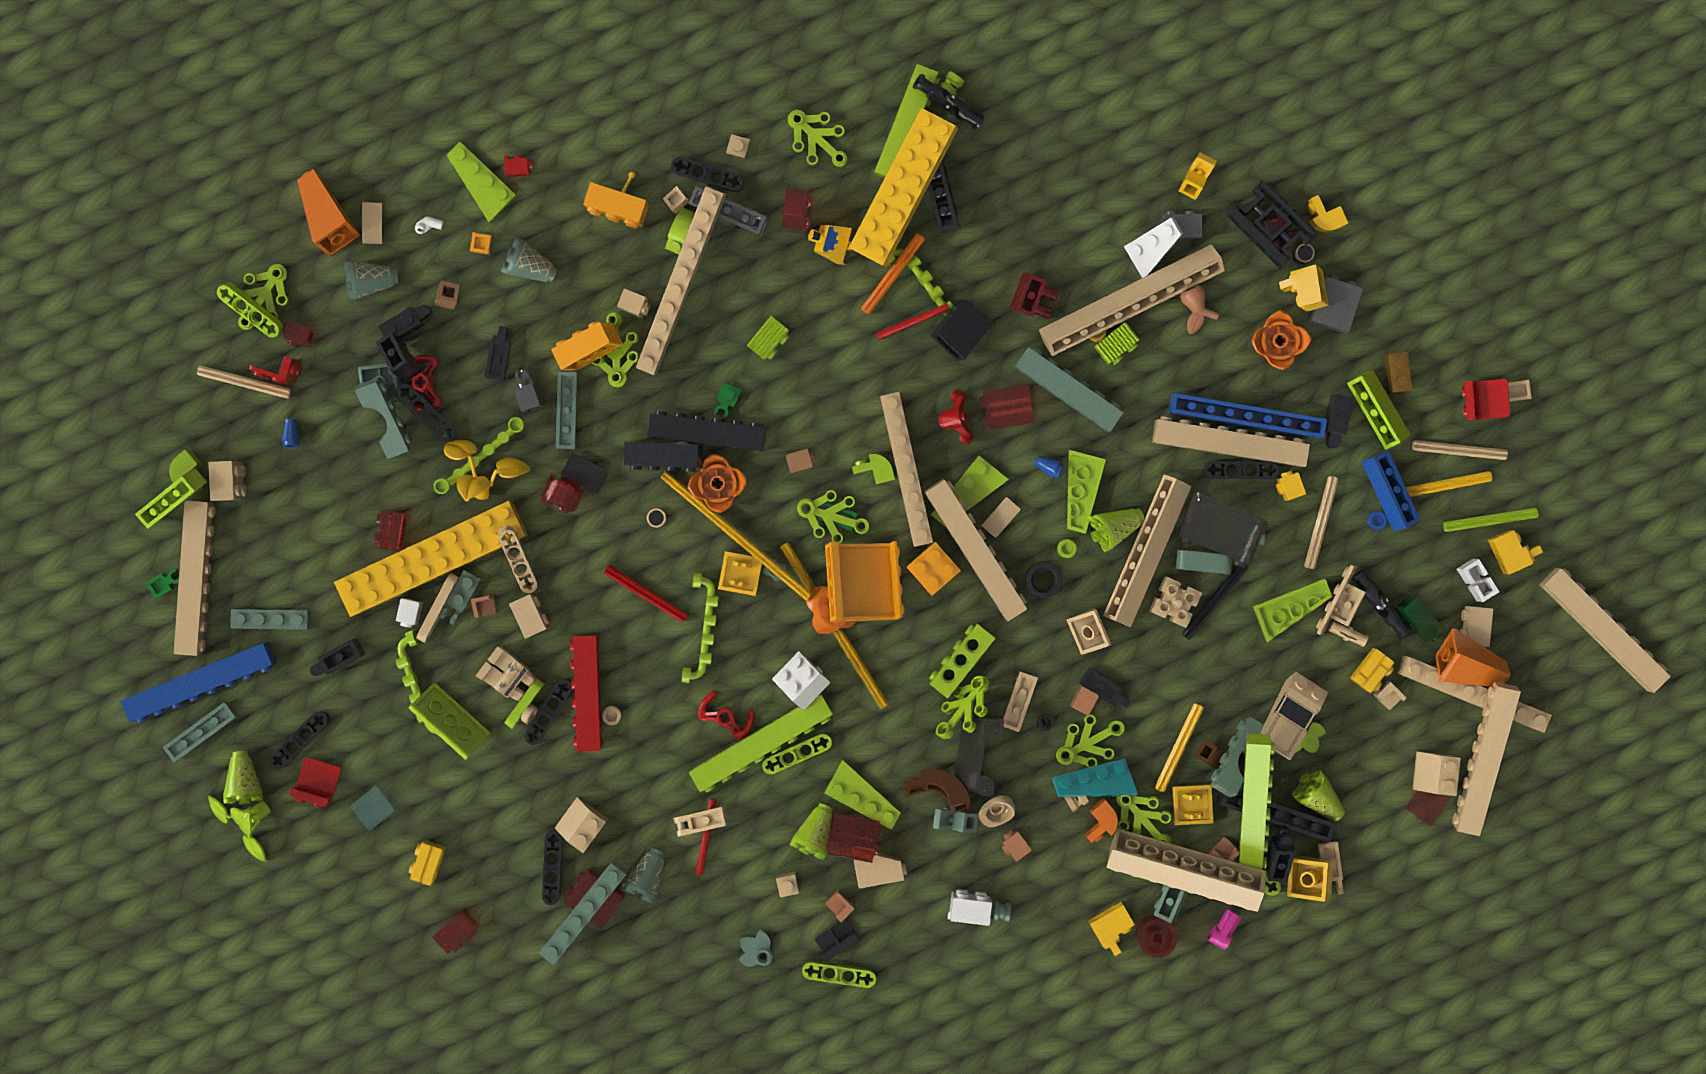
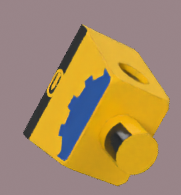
M821 225L819 231L812 229L809 232L808 240L816 243L814 248L816 253L836 264L847 265L851 252L849 246L855 237L857 229Z

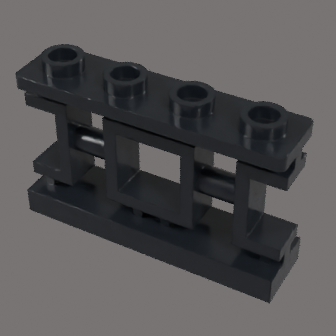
M1262 180L1257 187L1253 188V193L1258 198L1247 208L1238 202L1235 207L1233 206L1228 210L1227 217L1281 270L1293 257L1288 249L1299 239L1307 246L1310 241L1315 239V228L1310 223L1306 224L1301 219V214L1295 209L1292 210L1288 206L1287 200L1282 196L1279 197L1274 192L1275 189L1270 183H1265ZM1265 196L1273 203L1266 211L1259 205L1265 199ZM1252 210L1259 215L1253 222V225L1245 218ZM1272 212L1284 223L1273 235L1261 224ZM1292 222L1300 229L1293 238L1286 232L1292 226ZM1279 237L1286 242L1280 249V252L1272 245Z

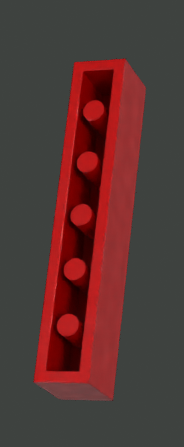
M575 635L573 640H570V651L574 653V659H571V671L574 670L571 687L572 690H575V697H572V708L576 709V716H573V728H576L573 744L574 747H577V752L601 751L602 725L598 635Z

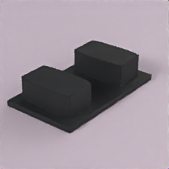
M571 453L561 475L599 494L609 471Z

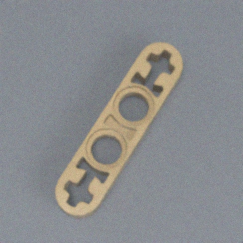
M503 526L498 531L500 544L521 590L525 593H532L537 589L535 574L516 531L511 526ZM505 532H507L508 534H510V540H511V542H510L509 544H508L507 537L504 536V533H505ZM515 547L520 550L517 555L509 554L511 548ZM518 564H525L527 568L524 571H518L516 566ZM525 576H527L531 586L525 584Z
M453 573L448 575L416 639L423 643L427 642L439 620L448 597L451 595L460 577Z

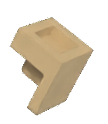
M1385 681L1373 693L1389 710L1400 700L1405 701L1407 699L1389 681Z

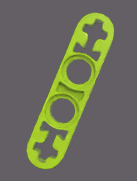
M224 283L218 287L217 295L220 300L265 335L274 338L283 332V324L279 319L235 285ZM239 300H243L246 303V309L240 307ZM255 311H256V312H259V313L261 314V316H262V320H261V321H259V320H257V319L255 318V316H254V312H255Z
M826 733L818 734L767 757L763 761L762 768L767 774H775L827 751L832 745V739ZM821 737L829 740L826 747L819 745L817 746L818 751L815 752L811 741L814 740L815 744L820 742ZM809 745L812 750L811 753L803 755L800 751L801 746ZM787 752L794 755V760L791 763H786L783 760V755ZM780 756V762L784 766L780 767V764L774 766V770L766 768L769 760L774 763L778 761L776 757Z
M807 961L802 968L803 976L809 980L870 988L876 982L875 973L866 968L818 961ZM812 965L814 970H819V966H821V977L818 976L819 972H813L812 975H809L805 969ZM827 968H832L835 971V975L832 978H828L825 976L824 971ZM852 971L854 978L850 981L845 980L843 977L844 972ZM857 972H860L861 977H866V974H870V978H873V980L865 983V979L859 978V982H856Z

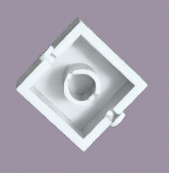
M799 651L772 678L783 692L803 710L830 684V681L822 674L823 671L818 666L815 667Z
M957 889L956 892L952 891L948 919L954 922L989 926L992 908L990 896H987L985 892L969 894L967 890Z

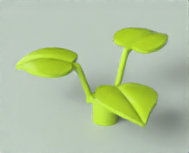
M211 795L207 796L213 813L220 821L228 823L229 819L233 818L240 826V829L246 834L243 836V842L247 850L255 858L264 862L269 861L266 859L261 844L252 836L258 825L262 823V819L271 813L268 805L260 801L255 806L248 807L245 810L233 807L230 809L231 814H229L222 803L211 797Z

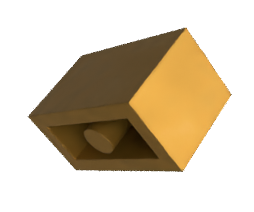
M1408 352L1384 355L1383 360L1388 394L1411 391L1412 382Z

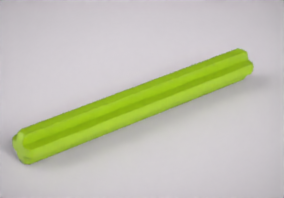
M1529 508L1443 522V529L1445 532L1533 519L1538 518L1539 513L1537 508Z

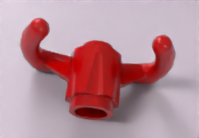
M430 355L415 356L416 363L427 362L428 365L422 373H418V375L412 378V387L419 392H423L432 402L430 405L435 410L439 409L442 405V399L435 393L433 373L439 366V361L436 357ZM414 402L413 408L421 412L423 405Z
M955 389L951 394V398L956 401L950 410L939 414V424L942 429L957 430L962 434L959 440L965 445H970L974 440V436L965 423L968 421L967 413L963 411L966 396L961 389Z
M713 690L707 694L699 706L698 718L701 721L713 720L729 728L736 739L745 738L753 727L755 712L753 710L748 711L746 725L743 729H740L735 721V711L731 707L725 706L718 711H706L709 702L717 696V691Z

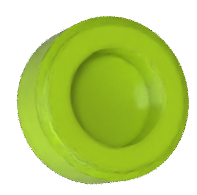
M1063 539L1057 545V552L1063 558H1071L1077 551L1076 544L1070 539Z

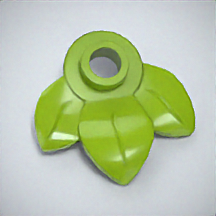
M1313 722L1296 752L1302 748L1310 753L1317 752L1319 749L1318 738L1326 734L1324 727L1317 722Z

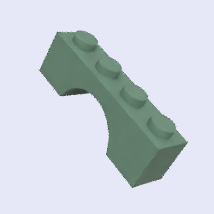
M377 377L358 384L355 392L362 407L377 410L386 420L387 432L382 436L379 443L387 459L408 452L412 439L408 433H405L403 428L404 422L401 416L396 414L395 403L393 399L388 397V389L385 382H381L380 378Z
M1252 717L1242 719L1237 726L1238 732L1229 741V749L1227 753L1222 755L1219 769H1216L1212 774L1210 786L1228 797L1237 795L1244 781V777L1241 775L1238 767L1239 756L1246 748L1247 733L1260 734L1264 726L1262 723Z

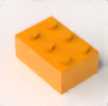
M590 182L583 203L590 214L598 217L601 214L606 215L605 217L608 220L619 223V220L624 221L626 226L637 229V226L643 227L649 209V204L644 199Z
M595 321L588 325V329L573 333L572 338L557 342L556 347L551 350L560 369L576 372L624 345L614 324Z

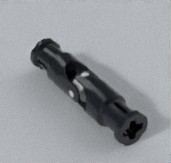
M920 74L915 80L913 89L920 90L932 102L941 106L959 120L966 121L972 125L973 129L979 128L984 120L983 114L976 113L971 109L970 105L948 92L936 82L932 83L926 79L924 74Z
M1362 569L1353 575L1351 580L1355 581L1366 592L1365 598L1373 605L1385 623L1394 629L1398 639L1406 636L1412 630L1411 626H1407L1401 618L1402 615L1384 595L1375 581L1372 582L1367 576L1366 570Z

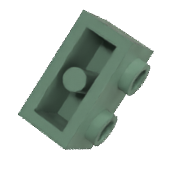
M1163 885L1161 890L1163 894L1155 903L1154 908L1156 910L1154 915L1169 923H1173L1178 917L1188 892Z

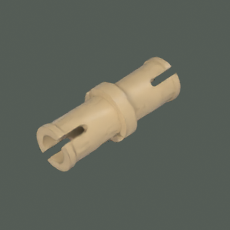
M1334 620L1329 625L1328 632L1343 637L1345 641H1352L1362 647L1368 641L1367 635L1353 630L1351 626L1346 627Z

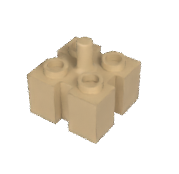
M1164 576L1158 588L1162 592L1160 598L1154 597L1148 611L1163 618L1170 615L1169 621L1187 628L1193 615L1189 613L1190 607L1197 606L1202 593L1188 586L1181 589L1180 582Z

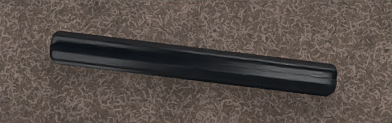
M1240 562L1188 624L1187 628L1184 629L1182 635L1186 639L1190 640L1246 573L1249 567L1245 563Z

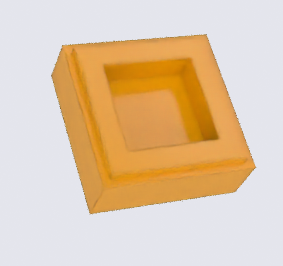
M473 232L470 252L490 255L493 236Z

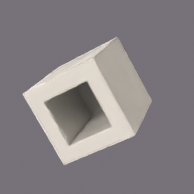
M401 598L396 621L401 622V626L412 628V625H417L423 602Z

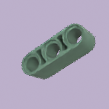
M1177 550L1176 569L1231 574L1233 555Z

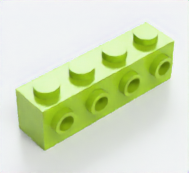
M1373 369L1364 372L1347 383L1385 450L1401 443L1411 435Z

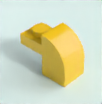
M1199 152L1190 166L1179 192L1196 200L1217 161Z
M1319 195L1308 200V210L1311 215L1315 216L1309 223L1317 231L1332 232L1349 224L1341 206L1326 212Z

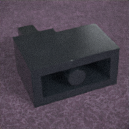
M390 332L376 342L392 374L405 381L409 377L413 378L421 372L401 337Z

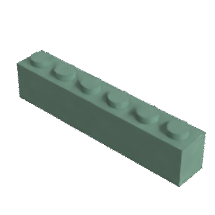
M1028 347L1014 366L1015 369L1105 431L1111 432L1123 414L1118 404L1113 401L1111 403L1107 402L1104 399L1105 395L1097 390L1095 393L1091 391L1089 384L1081 379L1078 382L1073 378L1074 374L1067 369L1062 371L1057 367V362L1051 358L1045 359L1042 357V352L1037 348L1032 347L1031 349Z
M613 860L538 954L554 966L629 871L616 860Z

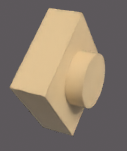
M731 134L726 154L745 159L750 139Z
M678 186L663 198L675 214L689 202V199Z

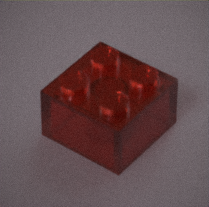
M786 188L782 220L783 232L806 234V229L810 230L811 215H808V210H812L813 196H810L809 190Z

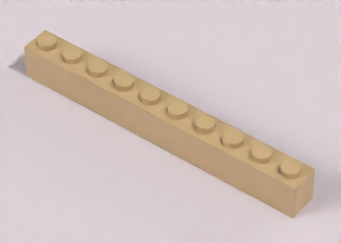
M705 186L636 365L637 369L652 375L658 373L725 200L726 193Z
M1209 245L1039 329L1043 343L1050 354L1054 356L1224 272L1222 258L1214 247Z

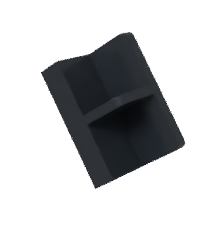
M847 918L842 922L839 921L815 938L826 961L859 940V936Z

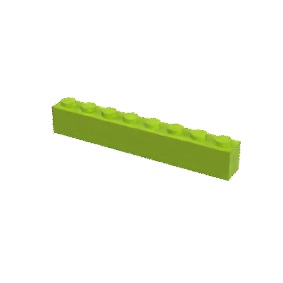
M820 693L805 710L798 706L691 769L689 774L700 792L705 790L707 793L716 787L715 784L722 781L724 783L731 779L732 773L736 771L741 773L748 769L749 763L753 761L758 763L765 759L764 755L770 751L772 754L782 748L781 745L788 742L790 744L798 739L797 735L804 732L807 734L815 729L814 725L817 723L824 724L831 720L830 716L833 715V712L822 693Z
M1247 733L1239 864L1263 870L1267 866V857H1264V852L1268 851V841H1265V836H1269V825H1266V820H1270V809L1267 808V804H1271V792H1268V787L1272 788V776H1269V771H1273L1274 759H1270V755L1275 752V743L1271 742V735Z

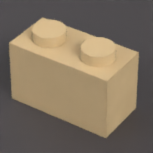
M627 289L623 290L617 305L620 310L639 318H643V315L647 316L651 306L646 297Z
M529 594L509 604L525 639L548 629L547 624H549V620L545 613H541L539 608L541 603L537 596L534 597L533 594Z
M1465 606V610H1462L1461 614L1463 629L1460 632L1483 647H1490L1493 609Z

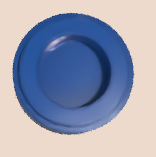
M1373 511L1367 517V524L1373 530H1381L1387 525V517L1381 511Z

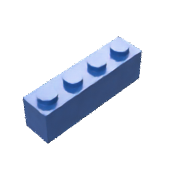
M1389 450L1377 453L1361 461L1392 530L1405 529L1420 521Z

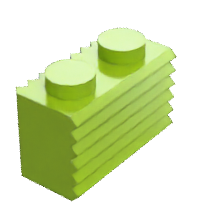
M770 316L747 346L763 360L766 361L767 358L771 360L778 352L776 347L780 343L783 345L790 337L788 335L789 330L773 316Z
M1124 322L1095 345L1094 348L1108 365L1111 362L1115 365L1123 358L1121 354L1126 350L1130 353L1138 346L1136 342L1140 339L1129 325Z

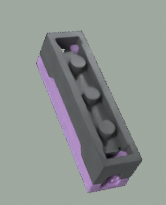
M695 186L688 204L698 207L704 188ZM725 198L718 217L758 235H762L769 218Z

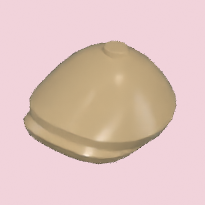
M995 796L981 807L978 813L979 820L988 827L999 826L1014 817L1015 805L1008 796Z

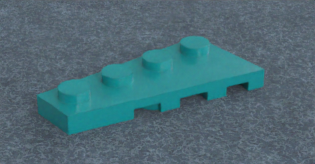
M1125 758L1052 778L1058 797L1137 796L1138 794Z

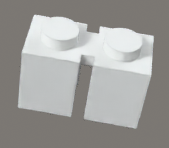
M1471 559L1457 568L1464 582L1471 584L1468 588L1476 601L1484 602L1499 593L1491 577H1480V575L1486 576L1488 573L1479 559Z

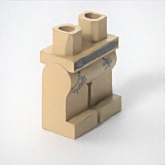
M502 645L497 646L488 658V662H485L476 674L479 679L487 682L505 697H511L517 701H520L526 693L518 687L521 682L530 687L537 679L530 672L531 669Z

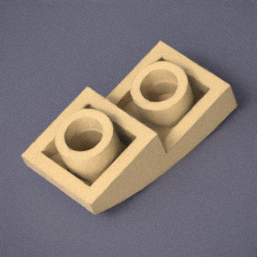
M362 203L363 244H382V203Z

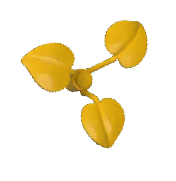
M453 440L444 445V453L450 459L461 460L466 457L469 459L473 476L463 475L457 479V489L466 502L473 497L480 500L487 499L490 494V487L493 486L494 479L498 473L503 478H512L531 470L526 463L519 459L504 458L496 463L497 469L494 470L489 481L484 476L478 477L476 475L471 454L477 452L475 444L467 440Z

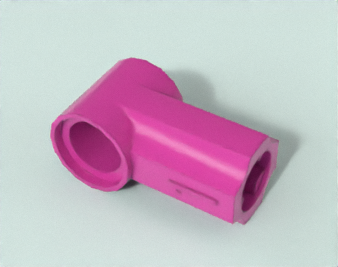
M1226 909L1217 926L1215 925L1209 932L1207 940L1225 950L1229 946L1233 937L1232 934L1242 917Z

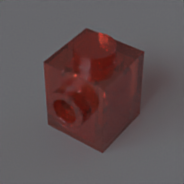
M289 320V323H286L283 328V338L288 339V344L299 347L301 344L310 347L316 329Z

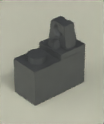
M527 369L515 372L517 387H515L514 392L521 412L530 413L544 408L545 405L537 383L532 380Z

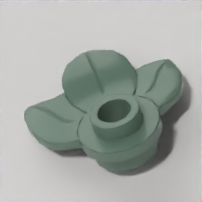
M759 930L755 938L749 936L740 938V945L744 954L739 958V961L745 966L752 967L756 964L766 966L771 963L773 959V953L769 949L771 941L764 931ZM766 953L767 958L762 959L760 954Z

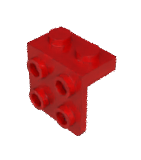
M284 356L279 374L254 366H250L249 369L254 371L253 375L270 379L272 376V381L289 385V382L296 383L297 377L302 373L303 366L301 365L302 361Z
M1508 380L1466 381L1465 386H1462L1463 398L1466 397V405L1463 406V412L1467 420L1505 418L1510 416Z
M310 757L305 758L297 785L291 788L289 796L295 797L294 800L297 802L305 803L308 801L318 808L327 807L332 804L341 767Z

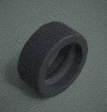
M1038 562L1027 571L1025 582L1032 594L1040 598H1048L1059 592L1063 578L1057 566L1050 562ZM1039 569H1049L1054 574L1055 584L1050 590L1040 591L1034 586L1033 575Z

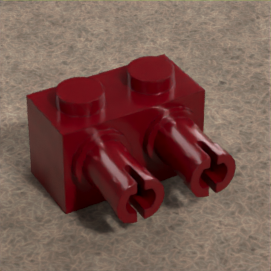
M1022 273L1009 309L1027 316L1034 317V314L1049 319L1051 315L1045 313V311L1052 313V308L1039 304L1040 298L1043 296L1056 301L1057 296L1052 295V293L1059 295V290L1047 286V280L1032 274Z

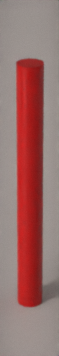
M947 303L879 331L876 335L879 340L947 312L950 309Z
M709 799L707 810L715 808V799ZM711 829L703 831L696 875L703 876Z

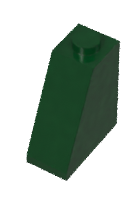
M1407 595L1395 607L1405 621L1425 642H1435L1441 637V632L1444 630L1418 596Z

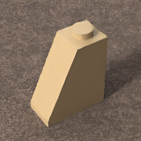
M856 847L852 848L859 889L904 881L903 875H907L905 863L901 864L900 858Z

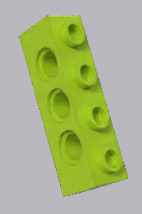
M194 467L135 515L149 529L206 484L207 481Z
M977 623L974 626L971 624L968 627L963 641L959 639L953 646L955 651L951 656L947 654L941 662L943 666L940 670L935 669L929 677L931 680L929 684L946 698H949L995 640V637ZM971 639H975L978 642V646L974 650L967 647V643ZM959 654H963L966 657V661L962 665L955 662V658ZM948 669L954 671V677L950 680L943 677L944 672Z

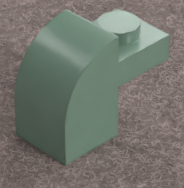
M950 808L935 809L933 828L952 829L962 833H976L978 813L965 810L952 814Z

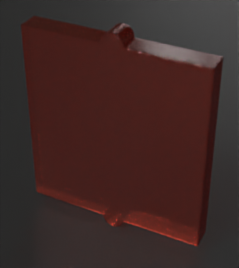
M1417 790L1405 809L1414 814L1416 819H1421L1432 826L1450 798L1441 794Z

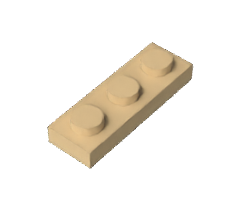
M1019 671L1001 726L1017 732L1020 731L1038 677Z

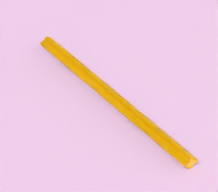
M664 471L661 479L686 498L688 502L745 548L752 556L756 557L759 562L776 574L796 593L800 594L806 601L809 599L813 592L809 591V589L806 590L807 588L803 587L802 583L799 584L796 578L794 579L792 575H788L787 571L783 570L781 566L779 567L776 561L774 562L772 558H768L769 555L762 553L763 551L759 550L758 546L755 547L752 541H748L749 538H744L743 534L737 531L738 529L735 530L732 524H728L727 520L724 521L723 517L719 516L718 512L715 513V511L711 510L706 503L702 502L703 500L694 497L686 488L687 486L680 484L681 481H677L674 475L671 476L669 471Z
M789 543L780 546L781 551L787 557L786 559L791 563V567L795 569L796 575H799L800 581L804 583L803 586L805 585L809 590L816 587ZM839 628L833 634L837 636L836 638H838L839 644H842L843 650H846V655L851 658L850 661L852 665L854 664L853 667H855L856 671L858 670V675L863 679V683L867 685L868 691H871L873 699H876L875 701H877V705H880V709L888 706V701H886L874 679H872L870 672L867 671L865 664L845 632H843L842 628Z

